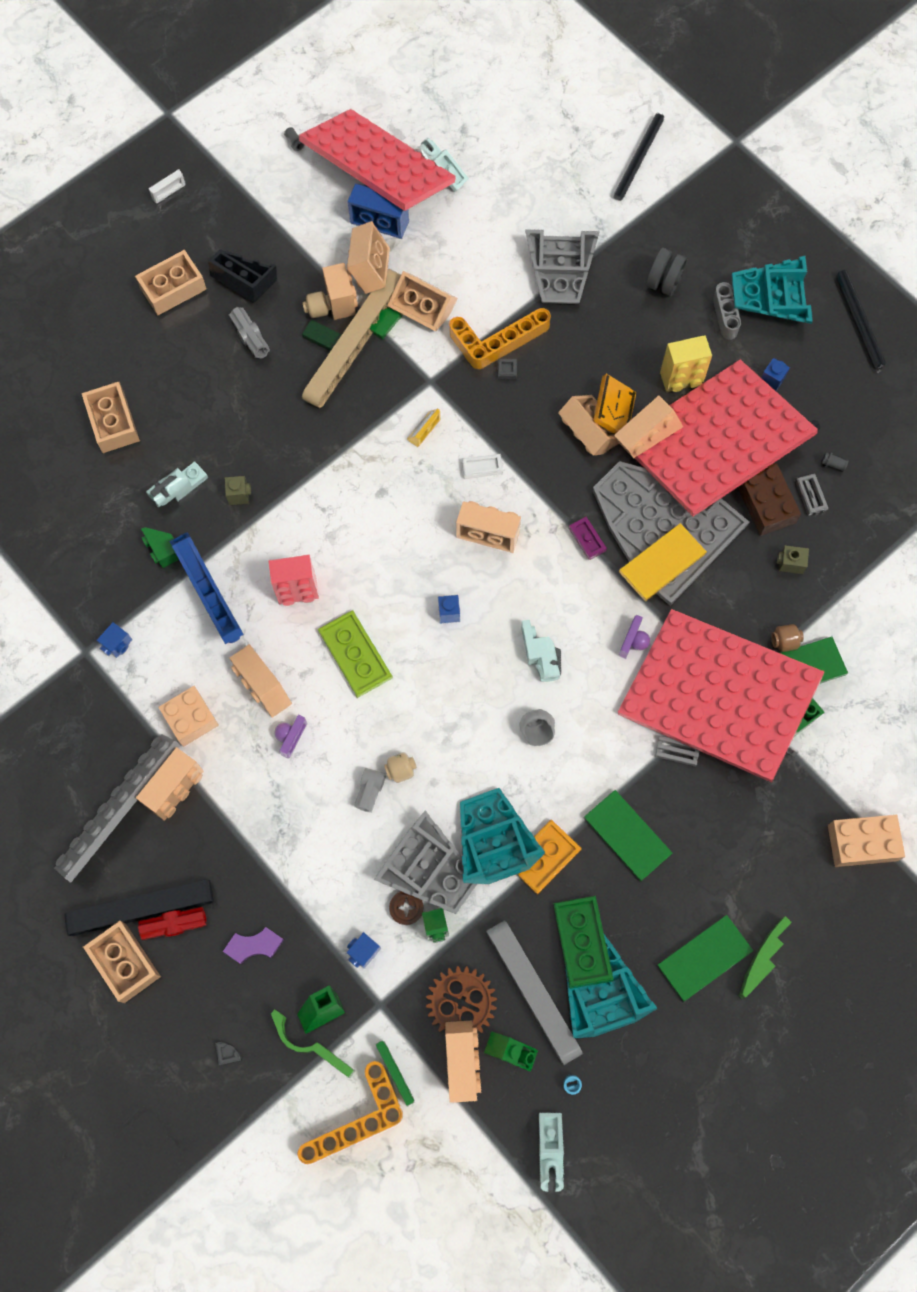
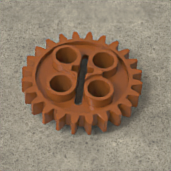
M457 966L456 973H453L448 968V976L441 972L442 980H433L437 986L429 987L433 995H428L426 998L432 1000V1003L427 1004L426 1007L433 1010L428 1014V1017L435 1016L436 1018L432 1024L440 1023L439 1032L445 1028V1022L461 1021V1014L465 1011L472 1013V1027H477L479 1032L483 1033L481 1027L483 1024L488 1027L490 1026L486 1019H494L490 1010H496L497 1007L491 1005V1002L496 1001L497 998L491 997L490 994L495 989L487 988L491 981L483 982L484 974H481L479 977L476 976L477 969L469 973L468 966H466L464 972H461L459 966ZM453 981H458L462 985V990L458 994H453L450 991L449 987ZM474 990H478L482 994V999L479 1003H473L470 1000V994ZM447 993L458 999L464 996L465 1002L479 1008V1012H475L465 1006L458 1009V1004L445 998L443 994ZM444 1002H450L453 1005V1011L449 1015L441 1012L440 1008Z

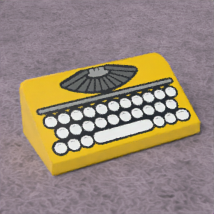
M440 410L429 411L407 440L417 447L420 446L441 420Z

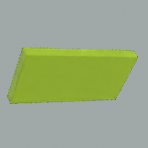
M353 610L318 629L357 698L393 678Z

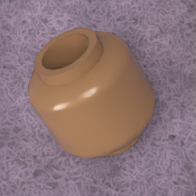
M789 624L777 626L771 634L774 648H777L780 652L797 650L801 642L804 641L802 630H799L796 625Z

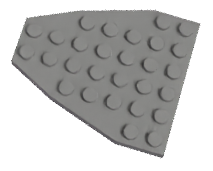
M620 461L593 487V493L607 526L629 562L680 523L707 551L705 556L656 593L670 606L749 524L746 518L723 499H719L693 517L645 468Z

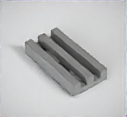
M811 474L796 478L795 482L808 516L813 513H820V511H827L828 506L816 475ZM810 479H811V482H812V484H813V487H814V489H815L816 495H817L818 500H819L820 505H821V506H819V507H818L817 501H816V499H815L814 492H813V490H812V488H811V486H810V483H809V481H808V480H810Z
M660 736L655 757L696 767L699 750L672 738ZM662 743H667V744H671V745H675V746H679V747H683V748H688V749H692V750H695V751L692 752V751H688V750H684V749H680V748H676V747H671V746L663 745ZM661 749L691 756L693 760L662 753Z

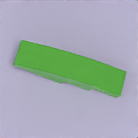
M786 916L778 921L755 953L739 993L741 999L746 998L775 967L769 959L783 945L777 937L792 923Z

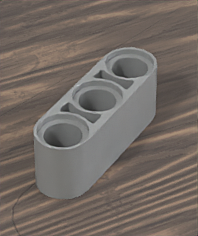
M722 282L716 287L713 303L721 335L725 339L732 340L738 334L741 319L738 309L734 308L732 286L729 283Z

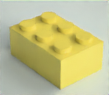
M705 335L667 344L660 371L666 392H679L688 387L697 388L704 383L712 358Z

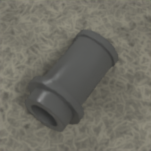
M287 128L284 135L290 141L291 147L297 151L303 149L304 144L299 141V135L294 128Z
M832 452L825 453L822 464H825V467L830 466L843 472L849 462L847 459L832 455Z

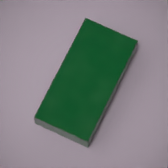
M313 320L309 322L302 333L303 338L329 351L333 349L342 334Z

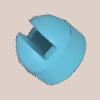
M568 1075L563 1081V1086L567 1093L577 1094L582 1088V1083L576 1075ZM577 1080V1083L571 1084L568 1086L566 1085V1083Z

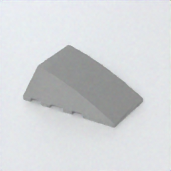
M525 229L541 302L579 304L600 231H581L580 237L544 236V230Z
M426 810L409 829L374 879L454 914L459 911L477 885L463 882L462 856L452 842L443 834L439 826L430 818Z

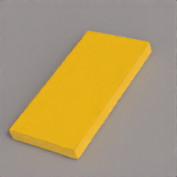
M680 523L622 567L619 573L646 602L705 556L707 551Z

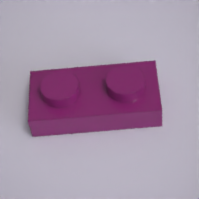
M587 517L569 525V530L589 560L606 552V546Z

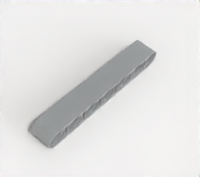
M504 920L488 929L486 933L561 1063L566 1065L583 1053L575 1038L573 1039L571 1031L507 922Z

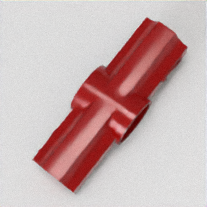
M203 907L182 912L170 911L161 914L160 917L139 921L138 929L141 940L160 936L170 937L183 934L186 930L207 926V919Z

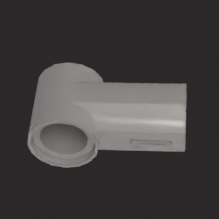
M368 768L364 769L360 781L361 788L354 805L355 808L372 813L379 791L381 792L385 782V773Z

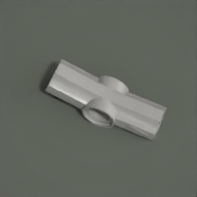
M243 307L234 308L229 317L235 325L241 341L245 346L249 347L255 358L262 359L266 357L270 349L262 338L258 326L255 322L251 321Z

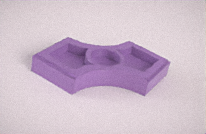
M267 927L259 934L250 937L240 936L235 933L223 952L240 964L254 955H265L272 958L284 939Z

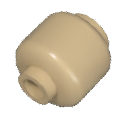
M322 291L306 295V301L303 302L305 313H309L311 318L328 315V310H331L328 295H325Z
M405 752L389 757L387 764H384L389 780L393 779L396 783L412 778L414 776L413 770L417 768L414 758H409Z

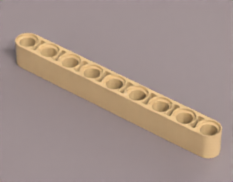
M391 269L387 270L386 287L370 293L306 386L302 395L304 401L318 408L325 404L373 332L369 330L371 324H377L380 311L387 309L401 274Z

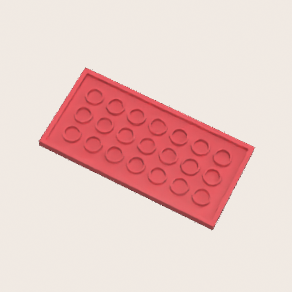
M352 109L299 134V141L404 211L455 183V175L441 166L438 167L434 161L425 159L420 152L415 151Z

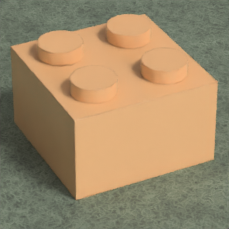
M345 263L323 267L326 291L334 320L356 315L355 308L358 307L357 295L352 284V276L346 270Z
M195 686L158 707L183 747L219 726Z

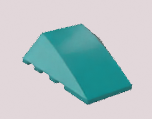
M802 256L793 261L790 259L776 265L768 264L759 269L755 267L733 272L731 277L734 308L812 324L811 305H806L803 281L807 273L806 257Z
M500 788L460 802L464 883L489 885L529 870L545 854L543 848L538 844Z
M605 934L604 937L614 979L612 982L570 989L566 971L573 1039L595 1037L627 1026L657 1009Z

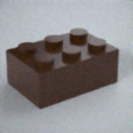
M777 463L768 466L737 487L760 536L796 524L801 516V512Z

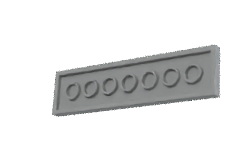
M161 734L160 737L158 736L153 740L149 751L140 756L136 767L128 771L124 777V782L112 791L111 798L107 803H103L99 807L95 818L86 823L82 834L71 842L70 849L57 859L54 869L70 883L74 880L137 801L136 797L175 748L181 746L178 742Z

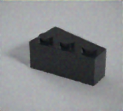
M221 249L208 260L211 277L253 303L277 281V269L274 264H270V266L265 265L257 259L251 261L244 259L242 255Z

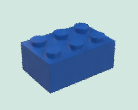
M355 183L347 201L350 224L360 226L372 221L380 233L402 239L409 223V210L404 211L368 186Z

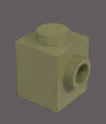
M245 476L225 478V494L229 505L249 504L251 485L247 483Z
M785 545L783 550L778 552L777 564H780L779 571L804 574L808 567L809 549Z

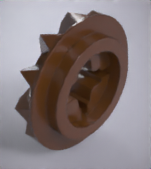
M402 891L393 896L389 905L391 917L398 924L406 926L416 923L422 917L424 910L421 899ZM406 899L409 902V906L416 907L409 910L408 917H406L404 910L397 909L405 905Z

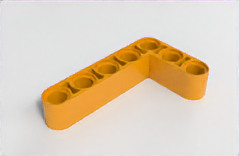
M545 308L537 309L483 341L479 340L464 318L454 317L450 320L449 324L450 337L470 365L475 369H482L545 333L550 327L551 314Z
M373 1061L365 1068V1076L379 1110L301 1145L298 1149V1158L302 1163L312 1164L387 1130L402 1121L403 1111L383 1064ZM377 1065L381 1068L382 1072L380 1077L373 1079L369 1072L372 1066ZM385 1086L390 1090V1096L387 1100H381L378 1096V1091L381 1087ZM391 1108H395L399 1112V1118L395 1122L387 1119V1111ZM369 1118H375L378 1122V1127L375 1131H369L366 1128V1121ZM349 1127H353L357 1131V1137L353 1141H349L345 1137V1131ZM327 1137H333L336 1141V1146L333 1150L325 1148L324 1142ZM307 1146L312 1147L315 1151V1155L311 1160H307L303 1154Z

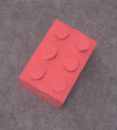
M310 554L269 560L271 584L279 605L289 606L293 605L294 602L303 601L309 603L313 602L314 599H319L316 575Z

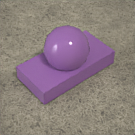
M639 615L634 617L621 647L620 657L626 659L631 646L641 651L650 645L649 635L644 631H638L643 617Z
M299 714L293 726L289 723H281L274 731L276 739L283 742L280 753L288 759L292 755L307 725L305 717Z

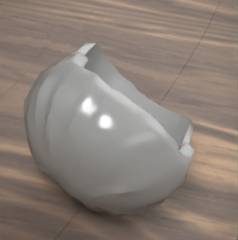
M542 709L532 710L526 713L519 723L521 734L532 746L548 744L554 738L555 720L547 711Z

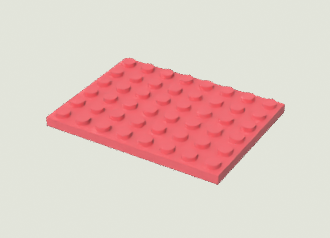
M740 359L669 405L675 411L683 428L641 453L635 459L694 517L815 436L818 429Z
M671 609L620 706L618 715L772 783L821 682L824 671Z

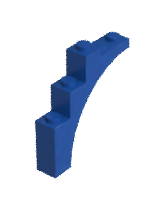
M188 532L169 541L224 643L238 641L240 636L244 634Z

